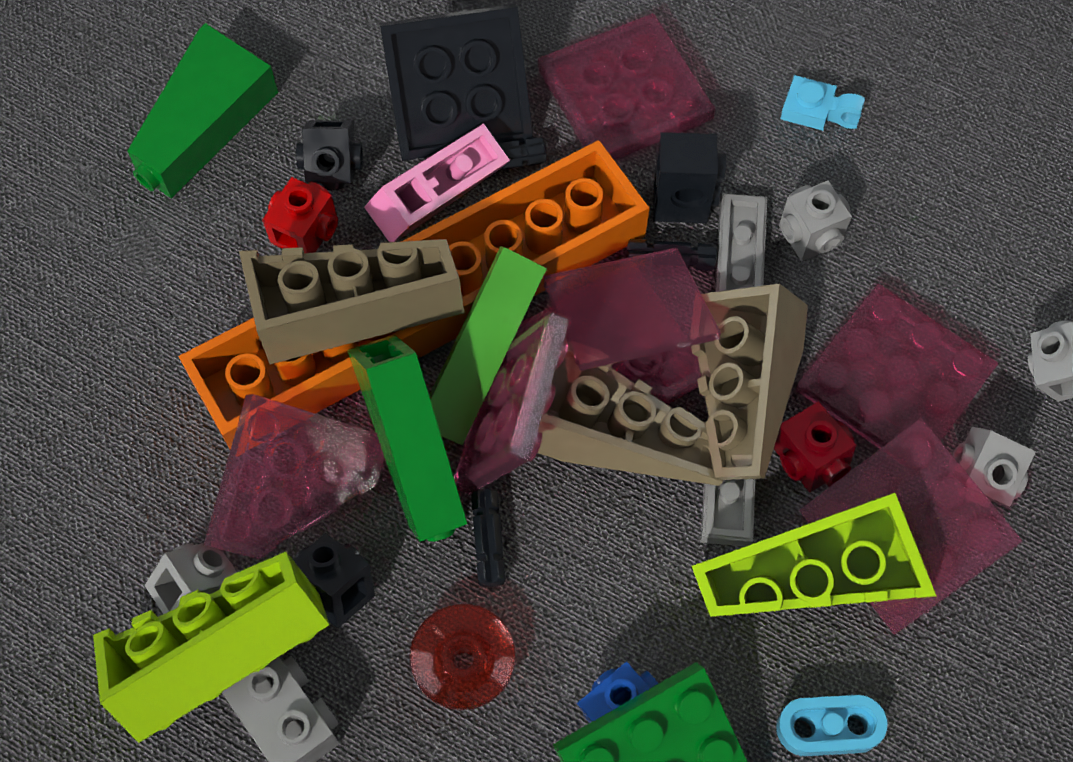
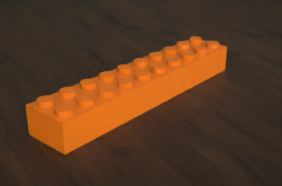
M597 140L401 241L447 239L460 280L464 306L463 314L274 364H269L253 317L178 357L233 457H236L359 391L360 386L348 354L349 349L395 334L413 349L417 357L420 358L456 339L500 246L506 247L547 268L534 295L536 296L627 247L629 240L644 238L646 236L650 208L602 143Z

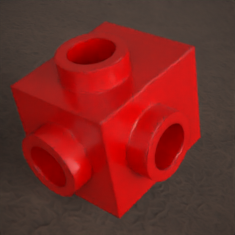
M291 177L283 190H278L272 196L268 205V211L262 221L271 244L280 248L303 247L304 253H316L323 240L328 241L335 233L338 225V216L332 195L326 188L315 182H308L307 184Z

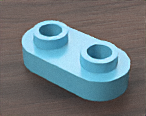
M864 695L799 698L790 702L782 710L777 719L776 731L781 744L788 751L799 756L864 753L877 746L885 737L887 718L882 707L875 700ZM854 717L863 723L864 733L862 735H856L849 730L847 725L848 718ZM799 720L807 722L812 730L811 737H800L795 732L794 723Z

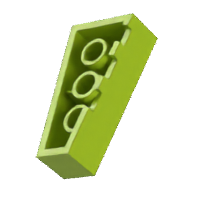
M896 493L692 566L710 617L936 596Z
M286 551L224 578L220 590L208 594L196 590L180 597L179 606L157 617L150 610L132 618L131 625L133 627L119 634H115L110 628L93 635L100 703L140 743L157 731L170 727L177 719L204 702L215 699L225 689L251 673L262 670L272 660L293 647L309 641L319 631L329 626L330 624L320 595Z

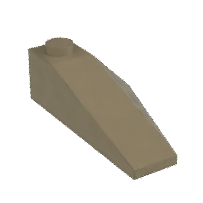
M780 283L695 295L690 344L692 354L698 357L701 377L697 379L699 393L705 396L709 417L705 422L714 475L719 480L764 479L803 354L808 305Z

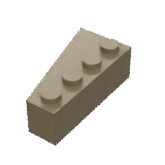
M447 239L381 243L378 249L372 250L354 249L353 244L334 245L333 252L304 253L303 247L282 248V255L259 256L257 250L239 251L257 333L269 364L464 313L460 280Z

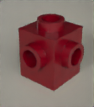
M819 401L781 423L774 450L780 456L781 465L787 475L794 481L800 480L810 493L823 484L831 487L842 481L851 471L850 464L856 448L854 437L849 428L843 422L835 421Z

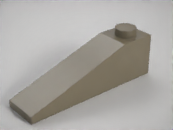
M553 338L528 407L518 447L568 463L716 486L722 484L723 480L715 478L705 422L682 407H670L650 393L652 387L640 379L636 383L632 382L611 368L614 362L601 353Z

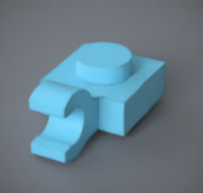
M794 75L782 109L781 120L822 131L826 121L837 123L845 128L856 129L865 98L852 93L835 97L837 86Z

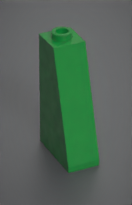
M205 23L200 27L127 150L135 167L133 175L139 183L150 191H154L157 188L172 199L278 94L272 67Z
M395 334L349 349L348 354L409 528L419 542L424 540L439 541L454 534L456 528L468 523L416 352Z

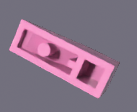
M482 124L382 186L364 208L389 242H396L505 166L510 160L487 127Z

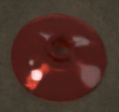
M472 604L447 606L431 614L416 631L410 648L411 672L420 690L436 704L455 710L478 708L494 700L509 683L515 667L514 641L507 626L493 612ZM460 653H468L474 660L469 668L459 669L453 663L455 657Z

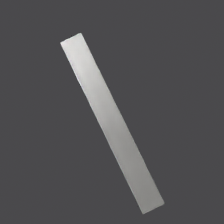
M722 193L719 210L715 292L764 286L767 197ZM756 479L723 480L720 486L704 484L700 542L742 547L753 543Z

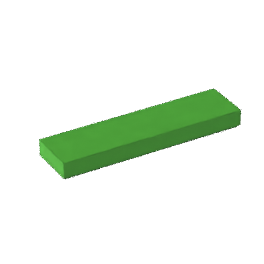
M500 246L429 395L441 436L460 445H463L547 270V268L506 247Z

